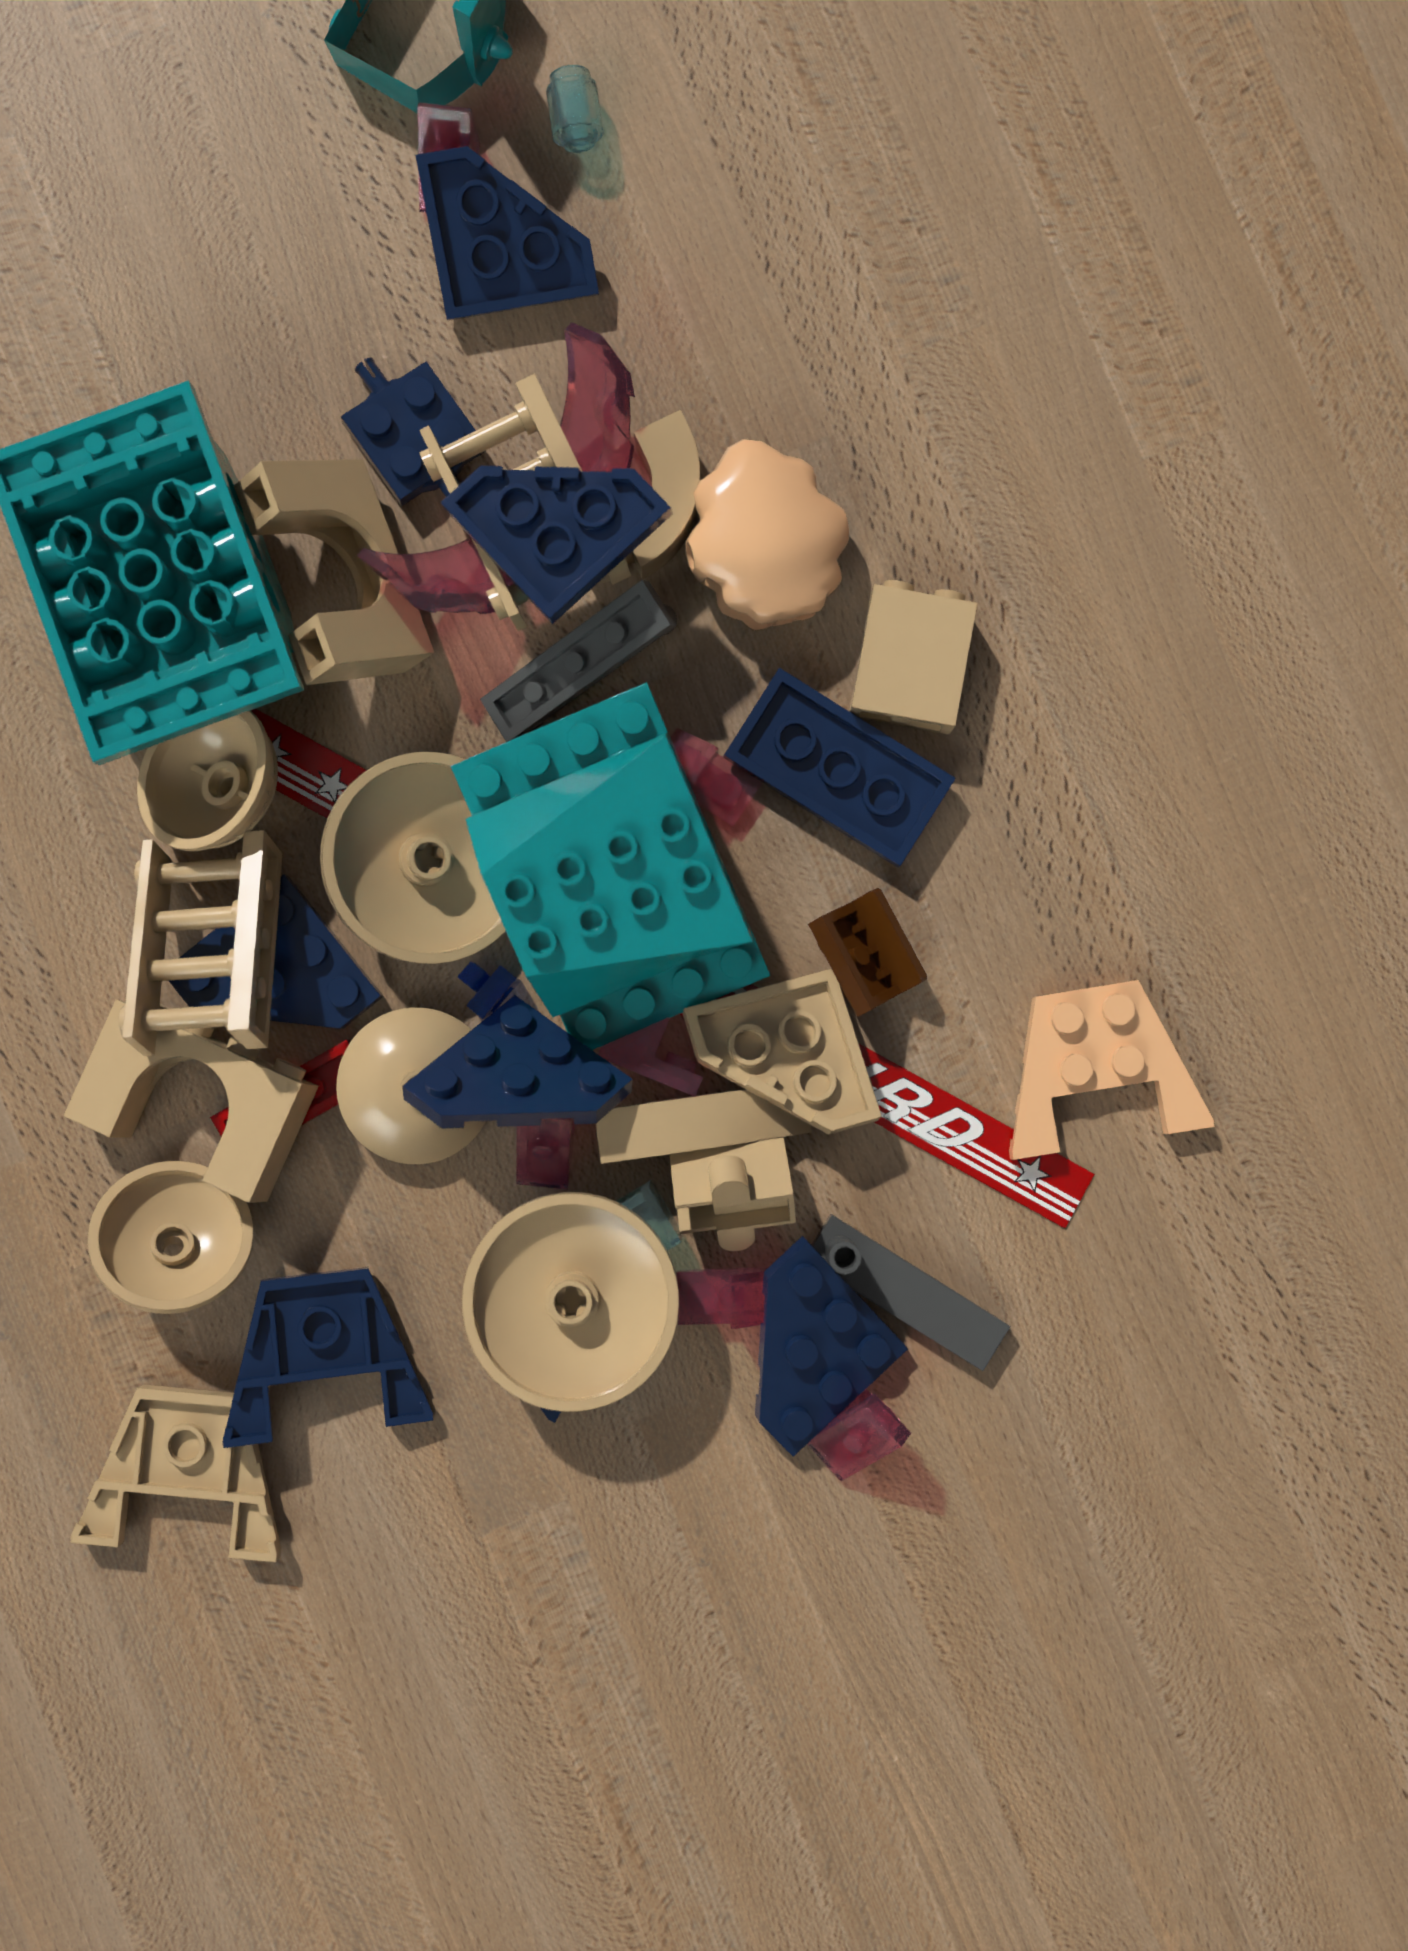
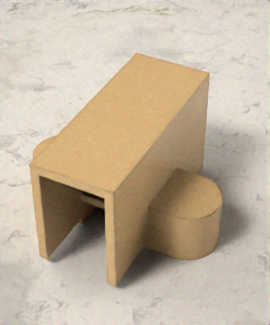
M784 1137L669 1154L675 1209H677L680 1234L717 1229L718 1242L721 1248L728 1251H741L749 1248L755 1242V1228L796 1223L794 1195Z

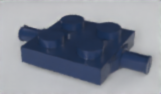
M372 357L364 359L366 367L361 361L356 366L355 372L361 377L371 393L365 401L340 416L342 424L401 507L420 494L439 488L447 497L450 493L443 478L433 482L419 452L428 448L420 430L430 426L441 448L476 430L427 361L401 378L388 381ZM486 450L451 467L459 485L461 483L457 476L463 467L485 453Z

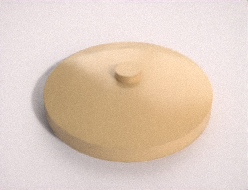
M414 752L387 759L371 767L349 784L339 796L327 818L321 841L320 865L329 901L338 917L353 935L367 946L388 957L412 963H447L479 952L497 940L506 931L481 876L465 820L472 815L450 767L466 759L438 752Z
M561 1192L535 1198L515 1208L499 1220L485 1235L474 1252L466 1272L462 1294V1314L469 1343L480 1364L490 1377L510 1394L524 1402L549 1410L565 1412L585 1411L609 1405L624 1398L641 1386L654 1373L666 1355L675 1333L679 1310V1288L674 1265L665 1245L652 1227L631 1209L614 1200L581 1192Z

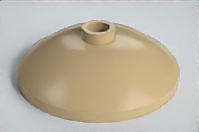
M404 1008L391 1011L364 1026L346 1048L337 1074L336 1091L339 1108L346 1125L355 1138L378 1156L403 1164H427L440 1161L467 1146L481 1131L486 1121L464 1122V1128L442 1129L403 1099L402 1086L469 1033L471 1029L462 1021L447 1013L428 1008Z
M165 1161L136 1169L119 1179L107 1190L92 1214L88 1229V1251L93 1269L100 1282L114 1297L142 1311L173 1314L187 1312L207 1305L219 1298L234 1285L250 1258L253 1245V1222L247 1202L203 1182L202 1180L208 1167L185 1161ZM172 1244L180 1245L183 1248L181 1253L175 1256H169L163 1251Z

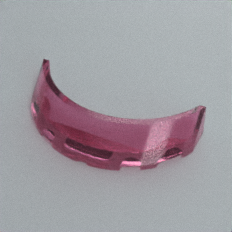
M571 322L564 330L568 359V381L560 427L582 471L612 472V468H630L634 445L630 442L631 412L629 396L635 397L631 374L602 335ZM471 538L443 549L424 553L391 554L363 548L357 554L358 558L415 608L436 613V611L453 613L476 611L481 615L495 612L486 593L487 590L495 586ZM500 569L507 585L510 586L514 584L507 577V575Z

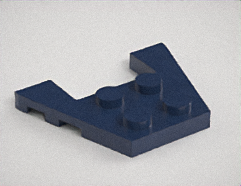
M369 1267L261 1280L223 1436V1448L273 1442L269 1385L380 1372L386 1427L433 1421L432 1408Z

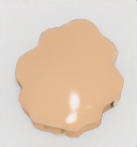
M742 439L728 447L714 471L701 479L694 491L695 509L700 521L692 530L685 543L687 561L691 572L696 580L716 592L717 604L723 614L743 621L752 631L766 629L770 626H783L794 621L812 618L816 612L823 608L827 597L838 587L842 580L841 569L837 560L849 541V525L846 513L842 507L818 492L813 467L803 459L783 455L762 441Z

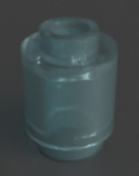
M566 65L559 67L550 74V84L546 88L553 141L557 145L564 147L568 152H586L592 149L604 134L597 83L591 78L590 71L584 66Z

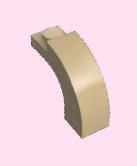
M681 410L634 432L635 449L649 475L652 488L672 510V515L625 558L627 564L634 561L642 580L658 571L675 556L689 536L697 515L694 491L700 481L699 455L694 437ZM606 575L600 581V583L609 582L610 579L608 575Z

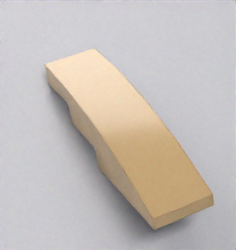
M746 1089L615 1107L596 1123L601 1164L812 1133L810 1124Z

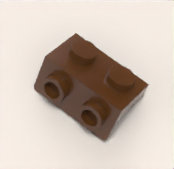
M879 888L869 891L854 901L808 924L821 952L826 957L857 1017L927 980L926 972L882 890Z

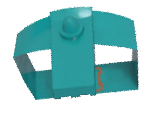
M346 0L342 8L338 9L333 15L329 31L324 39L337 66L420 116L444 107L460 97L475 83L482 86L492 74L499 60L509 59L513 54V48L507 41L509 36L503 29L506 0H455L452 9L460 47L464 53L431 81L418 89L406 85L344 51L372 0Z

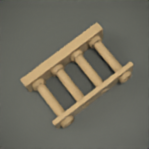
M535 374L515 383L522 398V402L514 405L515 412L442 448L430 426L420 430L428 447L419 452L433 482L443 478L449 493L459 486L451 467L524 431L528 435L537 431L545 448L537 451V458L512 470H535V467H579L580 471L582 470ZM472 539L495 586L487 590L486 593L499 620L509 616L517 631L526 628L527 625L518 605L529 601V599L515 584L507 585L499 567ZM623 559L607 574L612 585L631 576L626 559Z
M264 830L244 832L242 852H239L236 858L174 863L153 839L143 840L141 860L136 862L134 869L135 882L138 889L126 1002L119 1012L118 1020L122 1038L143 1056H155L157 1031L224 1026L246 1049L268 1048L283 853ZM238 879L240 881L238 900H235L232 906L169 911L172 884ZM226 927L235 928L234 949H230L228 955L164 959L167 932ZM230 976L231 978L230 999H226L224 1005L159 1009L162 981Z

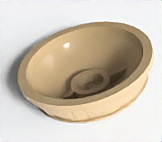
M249 710L147 748L139 771L137 797L142 819L149 831L158 840L175 849L201 851L232 844L241 839L244 832L251 831L256 827L270 807L278 780L276 752L261 721Z

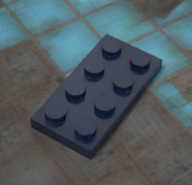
M781 668L775 673L723 757L897 868L902 865L956 779Z

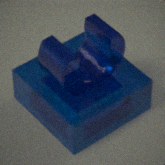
M472 961L458 975L461 981L476 992L466 1006L484 1020L500 1007L521 982L517 976L504 966L500 965L490 975Z

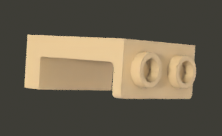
M887 580L884 581L883 585L874 584L869 598V610L849 712L864 720L949 735L956 726L977 603L965 601L966 596L963 593L953 590L940 589L936 590L934 595L916 592L912 584L903 581Z

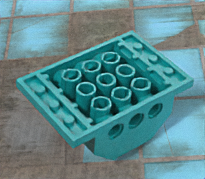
M189 380L0 449V507L91 760L99 766L304 691L291 654L294 650L288 636L294 631L291 612L263 535H251L234 488L238 479L226 454L212 438L196 391Z
M647 682L450 766L472 815L465 820L481 876L522 969L551 1016L556 1017L560 1015L566 1031L591 1050L683 1013L684 1008L709 1002L770 976L763 955Z

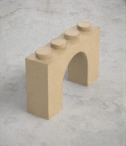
M364 459L261 461L234 485L251 535L302 533L314 536L331 546L343 558L354 577L358 595L356 610L317 613L288 635L306 685L405 673L435 653Z
M116 999L64 1113V1117L110 1138H131L152 1090L162 1075L181 1062L196 1059L206 1064L218 1075L225 1087L229 1103L227 1125L202 1181L248 1203L268 1202L319 1086L303 1079L306 1070L293 1063L277 1058L274 1065L257 1058L260 1049H246L236 1038L230 1037L228 1044L211 1037L214 1031L213 1027L157 1031L155 1056H143L122 1038L118 1020L119 1012L125 1006L126 1001ZM160 1003L159 1009H169Z

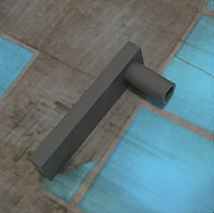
M641 580L480 700L506 742L527 734L661 636L671 633L677 626V615L672 607L663 604L649 580Z
M833 1214L829 1215L811 1244L855 1292L982 1371L986 1368L1011 1327L1006 1322Z

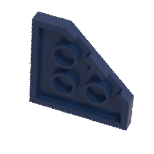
M468 146L415 155L448 321L599 295L590 239L549 210L547 206L521 186L503 175Z
M479 466L440 502L448 514L552 625L672 515L671 507L635 469L612 468V472L580 471L579 467H535V470H504L503 466Z
M284 874L280 880L270 1021L344 1029L384 996L290 877ZM235 928L214 929L179 958L228 955L230 949H234ZM230 976L169 981L189 1007L224 1005L225 1000L230 999Z
M514 995L410 1079L402 1088L403 1099L442 1129L464 1128V1122L497 1121V1127L541 1126L542 1119L574 1118V1124H596L632 1092V1078Z
M803 1236L764 1271L762 1292L765 1296L763 1323L760 1324L758 1365L760 1367L759 1394H756L755 1416L759 1423L793 1457L908 1350L900 1338Z

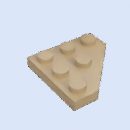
M832 969L684 1008L683 1016L697 1063L828 1135L875 1122L882 1117L839 982Z

